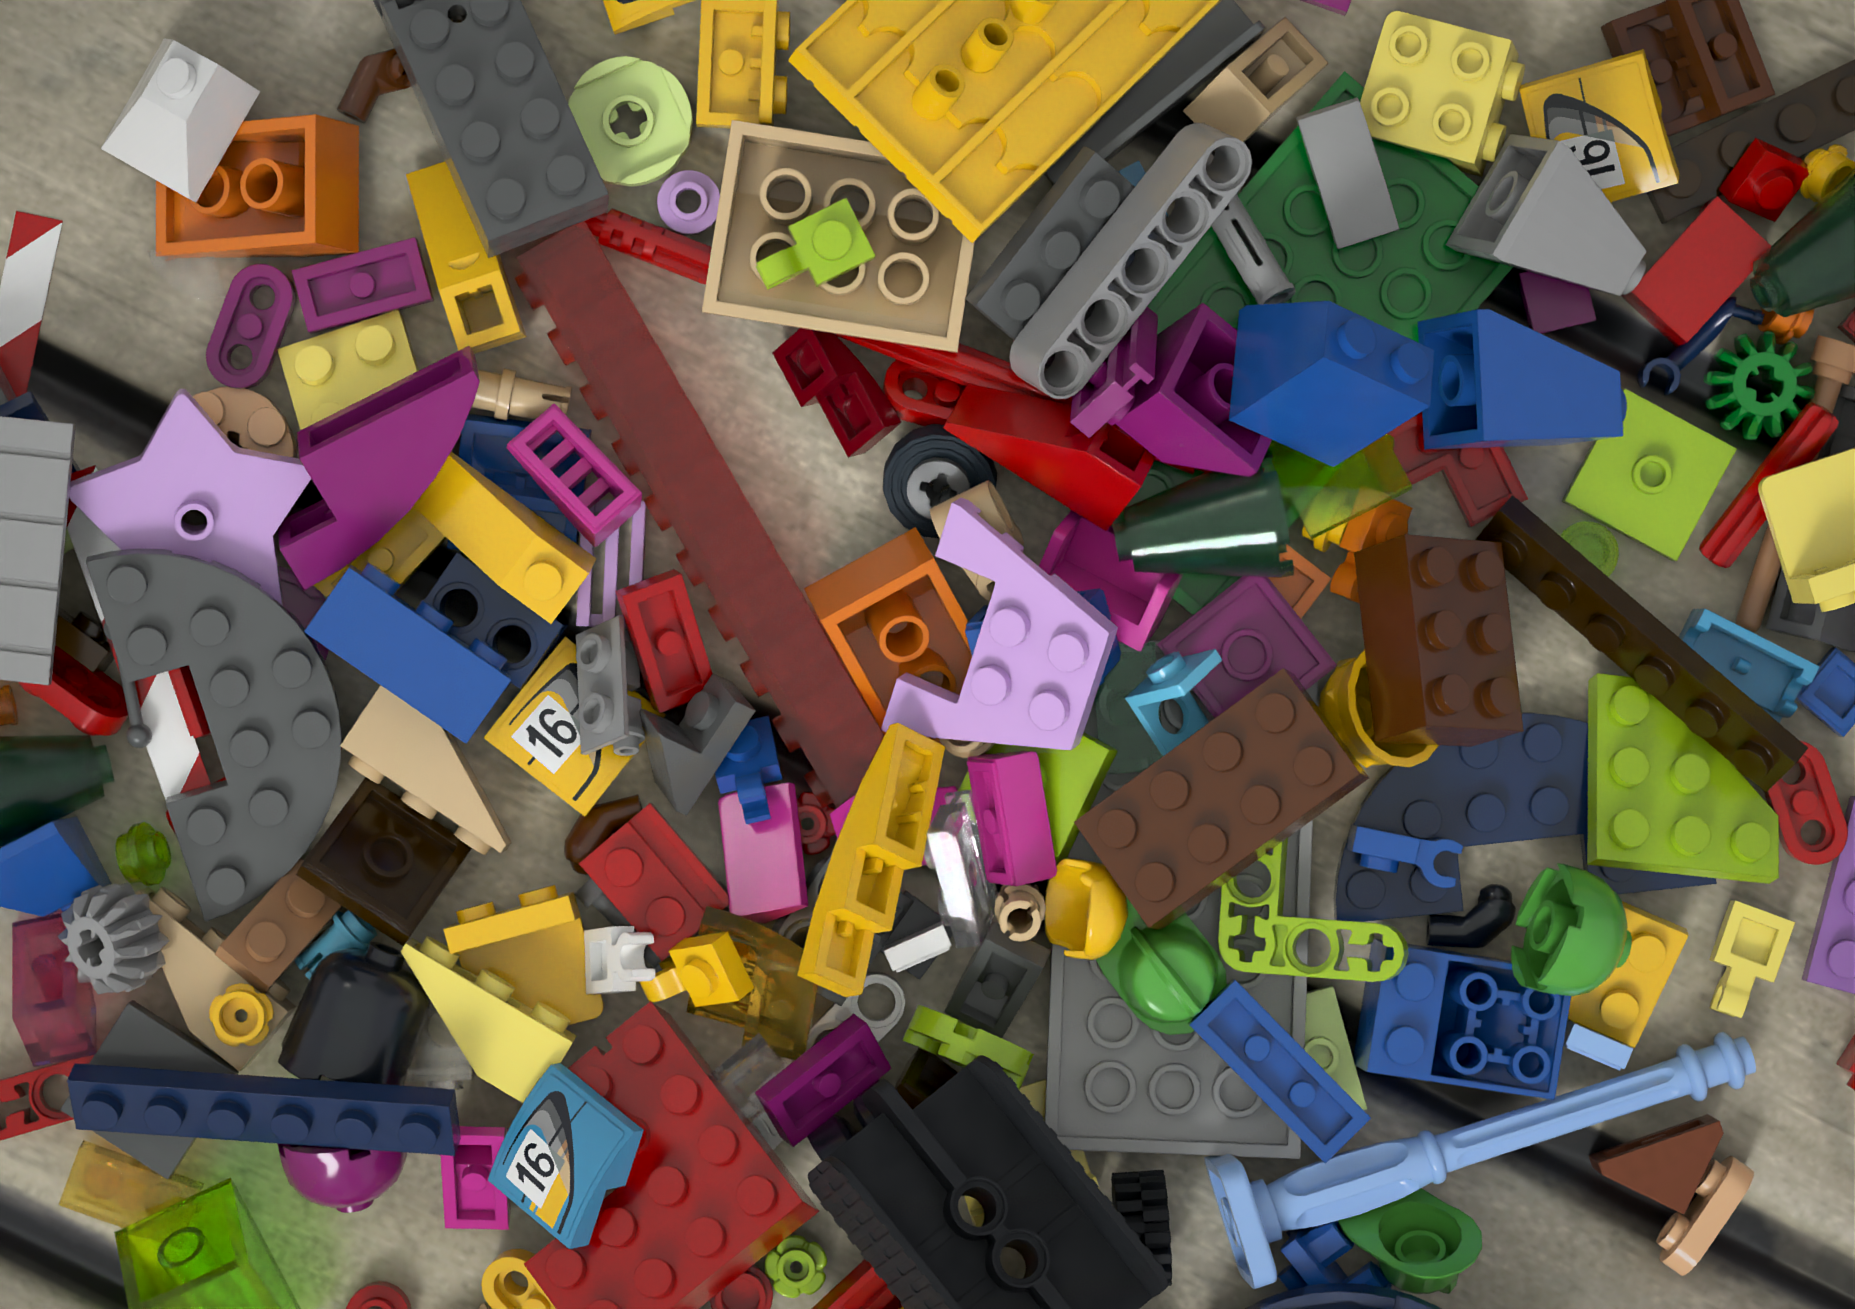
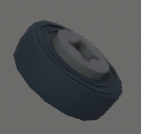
M930 424L913 429L894 445L885 462L882 490L890 512L905 528L911 530L916 527L921 536L939 538L932 522L930 508L987 480L991 481L995 488L997 484V470L993 460L943 429L944 425ZM950 485V487L947 490H943L941 492L942 487Z

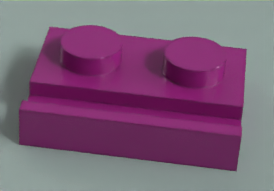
M1146 307L1086 385L1077 394L1072 396L1070 423L1088 438L1106 422L1114 425L1129 412L1136 399L1134 394L1136 382L1142 379L1146 384H1149L1155 379L1158 315L1149 307Z

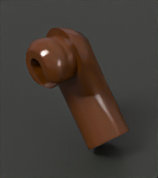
M395 48L368 55L359 62L337 107L340 113L357 122L366 123L378 96L411 87Z
M638 794L594 805L587 816L579 815L564 844V855L570 861L571 867L575 872L588 875L579 863L605 842L612 833L619 830L643 809Z

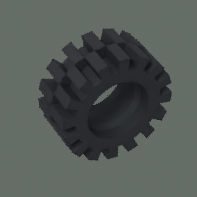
M1164 1170L1112 1173V1206L1117 1212L1121 1213L1131 1230L1134 1229L1140 1237V1241L1145 1247L1147 1246L1153 1253L1152 1256L1162 1265L1165 1270L1168 1286H1171V1232L1169 1228L1170 1219Z

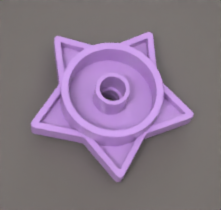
M179 389L143 453L135 458L71 481L69 499L121 550L165 549L171 550L173 554L191 556L208 562L216 561L237 570L261 585L260 588L283 606L274 534L311 480V477L298 458L238 447L226 437L186 389ZM198 510L206 516L207 522L202 525H190L181 519L187 511Z

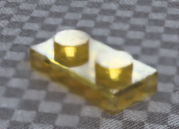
M83 1140L58 1205L180 1248L204 1183L174 1173L167 1180L133 1157Z

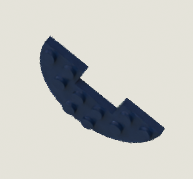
M1522 713L1524 729L1522 732L1472 747L1439 745L1430 758L1413 767L1391 766L1376 782L1361 803V808L1352 825L1425 840L1450 839L1458 842L1463 847L1580 835L1583 869L1602 878L1617 895L1717 884L1716 878L1587 865L1588 723L1557 715ZM1348 833L1347 839L1341 848L1335 876L1334 920L1366 922L1464 911L1458 853L1442 851L1434 859V869L1439 875H1446L1456 879L1454 887L1441 888L1427 882L1415 864L1399 861L1397 873L1359 866L1362 853L1346 850L1349 838Z

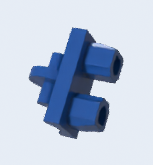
M1338 1221L1309 1228L1288 1230L1286 1232L1289 1238L1281 1246L1280 1250L1291 1265L1284 1268L1277 1277L1288 1290L1330 1283L1367 1284L1391 1289V1283L1385 1278L1378 1265L1372 1261L1349 1277L1335 1260L1354 1246V1242L1343 1233Z

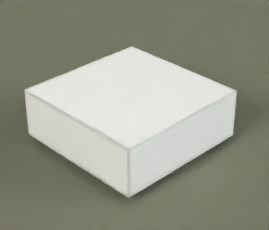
M942 921L884 946L883 951L892 971L896 970L898 973L950 950L952 944Z

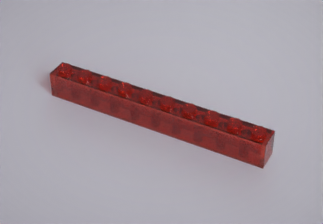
M585 221L572 225L516 257L525 272L514 278L533 311L544 305L550 314L556 328L547 332V335L565 366L577 361L586 376L588 383L580 387L579 390L597 421L609 416L621 438L611 443L625 470L629 476L641 471L653 493L643 498L660 530L663 532L672 526L685 547V549L675 555L692 585L696 587L705 581L717 604L707 610L726 642L737 637L749 659L741 663L740 667L758 698L769 692L779 708L781 715L772 719V722L790 753L801 747L811 763L813 770L806 773L804 777L822 808L831 803H834L836 808H838L849 798L856 795L885 735L595 236Z

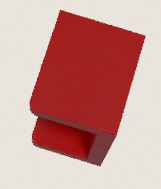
M1718 196L1702 206L1698 211L1700 214L1643 275L1639 284L1630 293L1621 295L1626 302L1676 347L1688 343L1774 249Z

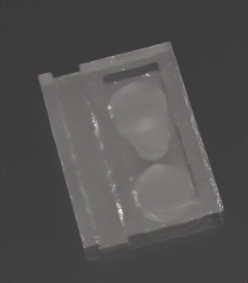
M972 791L947 792L945 795L946 805H940L928 829L924 858L928 868H936L940 884L938 911L943 925L951 926L956 949L981 946L994 918L992 908L995 906L998 892L995 883H989L986 880Z

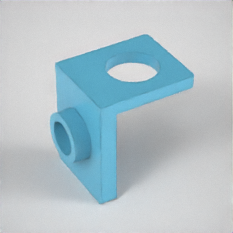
M1216 649L1184 657L1179 652H1173L1162 657L1146 671L1148 677L1125 697L1162 756L1209 723L1191 695L1190 690L1222 661ZM1173 699L1181 707L1183 724L1176 734L1166 731L1160 723L1158 710L1160 703L1164 700Z

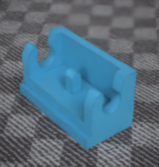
M1705 608L1692 609L1679 635L1681 640L1779 723L1782 717L1790 718L1795 713L1798 705L1794 702L1803 685L1807 686L1812 683L1820 667Z

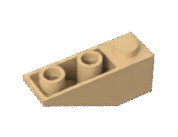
M380 685L340 745L353 754L347 764L377 784H380L384 776L404 788L406 791L400 799L425 817L433 820L437 812H440L458 824L459 827L454 835L481 854L486 855L491 847L500 853L506 851L511 844V840L455 737Z
M150 887L138 890L135 893L136 895H149V909L152 914L163 915L157 924L159 931L169 939V942L161 948L166 962L162 969L189 1031L236 1070L242 1071L252 1063L297 1007L286 998L291 992L290 988L281 979H278L266 993L272 1003L274 1015L268 1021L269 1033L261 1042L253 1046L240 1043L237 1047L224 1044L215 1035L214 1025L209 1019L211 1003L216 996L224 995L229 986L238 983L249 984L215 955L218 947L227 936L214 927H211L205 933L187 918V915L192 911L191 908L165 887H161L157 893ZM243 1009L236 1012L237 1020L241 1022L246 1021L248 1017L247 1012Z

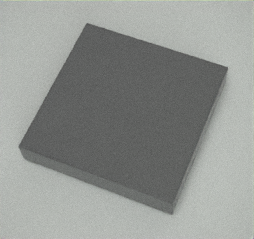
M134 1000L126 1005L89 1063L92 1065L209 1073H239L238 1070L223 1058ZM69 1095L60 1110L74 1119ZM93 1131L167 1180L173 1176L196 1138Z

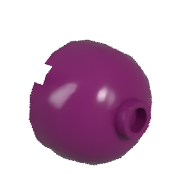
M277 1143L284 1172L289 1184L297 1193L310 1202L320 1206L336 1208L344 1213L358 1212L371 1206L374 1199L384 1194L398 1180L407 1158V1152Z

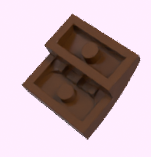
M1666 0L1601 26L1612 58L1644 49L1663 107L1661 118L1668 137L1775 95L1739 0Z

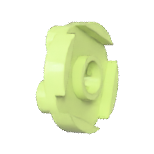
M629 56L615 57L594 65L581 76L575 85V90L569 98L568 105L600 176L605 183L633 187L655 182L670 173L688 151L693 125L691 105L680 82L666 69L660 68L652 62L643 61L640 58ZM628 104L633 112L644 110L647 115V121L639 125L641 135L636 138L629 139L625 132L614 134L611 124L619 119L617 109L622 105Z

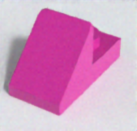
M459 1126L461 1140L456 1155H440L445 1228L509 1230L510 1199L488 1181L495 1158L509 1128Z

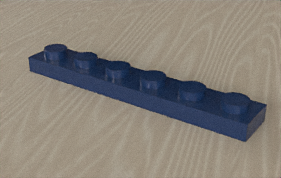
M74 1063L67 1079L75 1126L78 1130L449 1156L456 1155L461 1140L455 1089Z

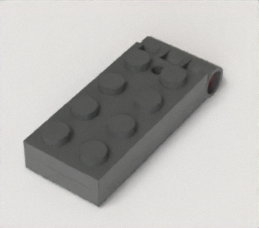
M373 0L488 258L608 212L609 193L521 0Z

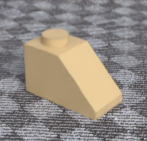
M1284 17L1231 62L1183 112L1194 123H1205L1245 142L1308 84L1328 62L1294 25Z

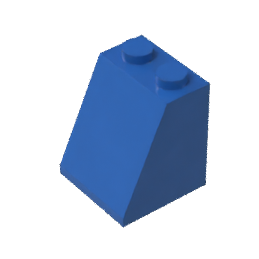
M1331 301L1246 305L1239 310L1229 421L1335 467L1430 407L1434 350Z
M1476 309L1418 321L1419 343L1434 350L1430 407L1422 411L1424 450L1565 445L1623 437V421L1626 416L1627 402L1625 394L1621 389L1620 371L1490 309Z

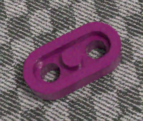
M254 264L242 269L232 280L206 349L208 369L220 383L231 388L249 389L259 385L269 375L278 353L277 349L281 345L296 302L294 286L282 271L270 265ZM263 286L271 287L275 294L272 306L264 310L256 308L253 302L255 291ZM239 346H247L252 352V362L245 369H236L231 363V354Z

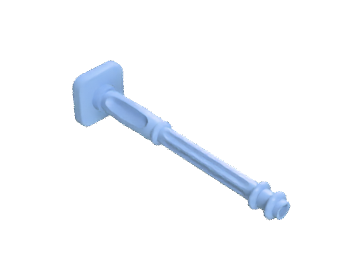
M1719 1032L1715 1035L1713 1045L1694 1051L1689 1045L1682 1044L1677 1048L1676 1057L1556 1096L1555 1100L1547 1099L1437 1135H1433L1429 1130H1423L1416 1137L1384 1141L1335 1154L1326 1164L1319 1160L1296 1169L1267 1185L1263 1179L1249 1182L1242 1163L1231 1154L1222 1156L1210 1155L1204 1157L1237 1268L1242 1278L1253 1289L1272 1284L1277 1280V1270L1269 1243L1281 1240L1282 1231L1319 1226L1360 1215L1399 1200L1432 1182L1434 1184H1441L1446 1180L1448 1172L1686 1095H1689L1694 1101L1701 1102L1706 1099L1708 1088L1727 1083L1732 1089H1740L1745 1084V1076L1756 1072V1064L1750 1045L1744 1036L1732 1039L1727 1033Z

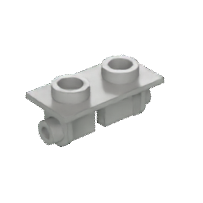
M618 615L576 635L581 754L583 755L590 754L611 744L616 755L630 756L639 752V744L645 740V731L642 728L639 713L641 699L627 695V690L634 691L641 688L640 668L628 630L624 628V617Z

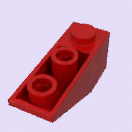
M969 383L964 388L943 429L969 446L980 451L1104 531L1109 529L1141 488L1156 458L1116 424L1110 425L1106 422L1088 438L1070 423V404Z

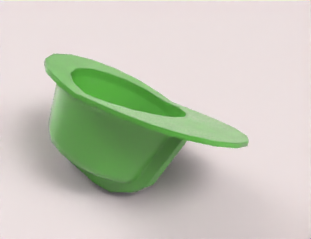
M1127 898L1129 915L1122 935L1109 953L1097 958L1096 961L1104 976L1128 1007L1149 1028L1169 1035L1192 1033L1194 1030L1188 1023L1227 985L1226 970L1217 952L1186 913L1162 930L1148 928Z
M1422 1188L1399 1200L1368 1212L1338 1220L1343 1233L1352 1242L1377 1258L1379 1267L1388 1282L1399 1290L1412 1294H1430L1437 1291L1449 1294L1457 1284L1459 1273L1475 1263L1482 1250V1233L1473 1218L1461 1210L1446 1204Z

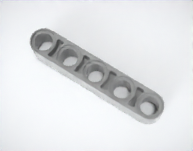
M1205 123L1190 124L1176 134L1016 337L1011 346L1009 360L1011 369L1017 377L1054 399H1066L1074 396L1086 385L1247 180L1251 171L1252 159L1250 150L1244 142ZM1215 150V156L1211 164L1206 167L1210 153ZM1175 200V206L1171 215L1165 219L1168 207ZM1135 251V257L1133 262L1125 270L1126 261L1128 260L1129 256ZM1095 302V308L1091 316L1084 321L1088 308ZM1055 353L1052 365L1044 371L1048 358Z

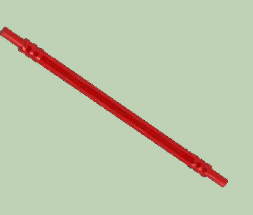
M613 208L608 213H603L571 226L599 237L598 243L600 245L706 285L711 246ZM835 334L837 337L963 386H967L969 383L1072 405V396L1066 399H1054L1017 377L1011 369L1010 362L961 343L958 345V352L955 353ZM1164 463L1192 475L1197 469L1256 492L1265 468L1260 466L1257 473L1246 477Z

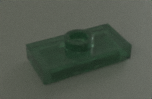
M1147 642L1141 652L1126 644L1119 645L1121 650L1120 661L1104 678V683L1098 687L1095 696L1098 740L1118 750L1107 775L1142 772L1163 757L1125 699L1130 692L1148 677L1146 671L1157 661L1155 642ZM1159 706L1158 716L1162 725L1161 707Z

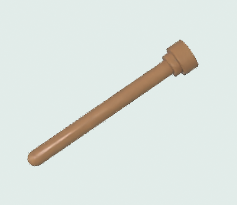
M1818 335L1810 360L1816 362L1812 374L1818 377L1814 386V398L1810 399L1809 403H1817L1833 413L1842 384L1849 385L1852 375L1855 374V346ZM1818 452L1817 455L1813 458L1812 461L1817 460L1818 455H1819V452ZM1769 524L1767 525L1736 617L1737 625L1753 633H1756L1762 624L1781 567Z

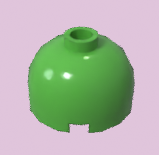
M1557 863L1559 871L1549 867L1545 868L1539 873L1527 891L1515 924L1527 928L1523 948L1512 945L1511 963L1513 975L1521 986L1543 993L1576 996L1591 992L1606 981L1616 968L1621 967L1626 962L1631 950L1632 937L1631 933L1627 930L1628 923L1622 900L1602 878L1586 870Z

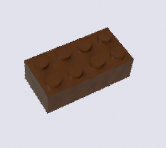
M1283 668L1074 821V823L1148 928L1162 930L1369 779V776L1295 674Z

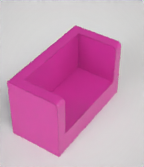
M1071 510L1053 532L1039 567L1050 576L1055 573L1076 592L1097 588L1104 590L1111 615L1110 621L1118 627L1116 633L1117 640L1141 652L1159 628L1187 565L1112 526L1107 531H1104Z

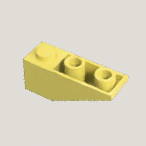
M426 936L423 943L411 938L401 950L403 957L476 1075L524 1103L550 1065L562 1062L577 1035L566 1029L570 1023L566 1016L541 1002H537L535 1007L531 1009L511 997L515 990L513 985L488 970L482 969L479 975L476 976L455 964L460 955L458 953L450 954L447 945L432 937Z

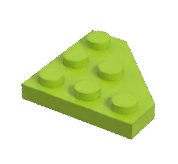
M1597 673L1588 680L1587 865L1770 884L1778 879V815L1734 765L1702 737L1693 733L1680 718L1653 695L1644 691L1632 677Z

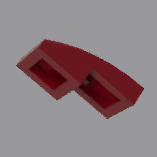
M799 328L772 352L800 406L820 404L848 458L866 453L902 423L875 379L834 333Z

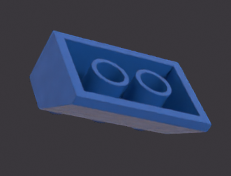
M368 563L362 572L353 565H350L309 622L304 632L467 744L511 681V675L502 669L508 659L477 637L468 646L448 631L454 624V621L424 600L415 609L397 597L395 592L400 587V584L374 565Z

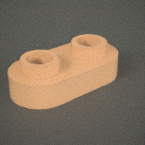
M1733 1156L1727 1157L1721 1163L1712 1159L1695 1191L1698 1195L1685 1214L1674 1213L1660 1231L1656 1241L1658 1245L1663 1247L1659 1260L1681 1276L1689 1273L1704 1256L1743 1199L1753 1180L1754 1171Z

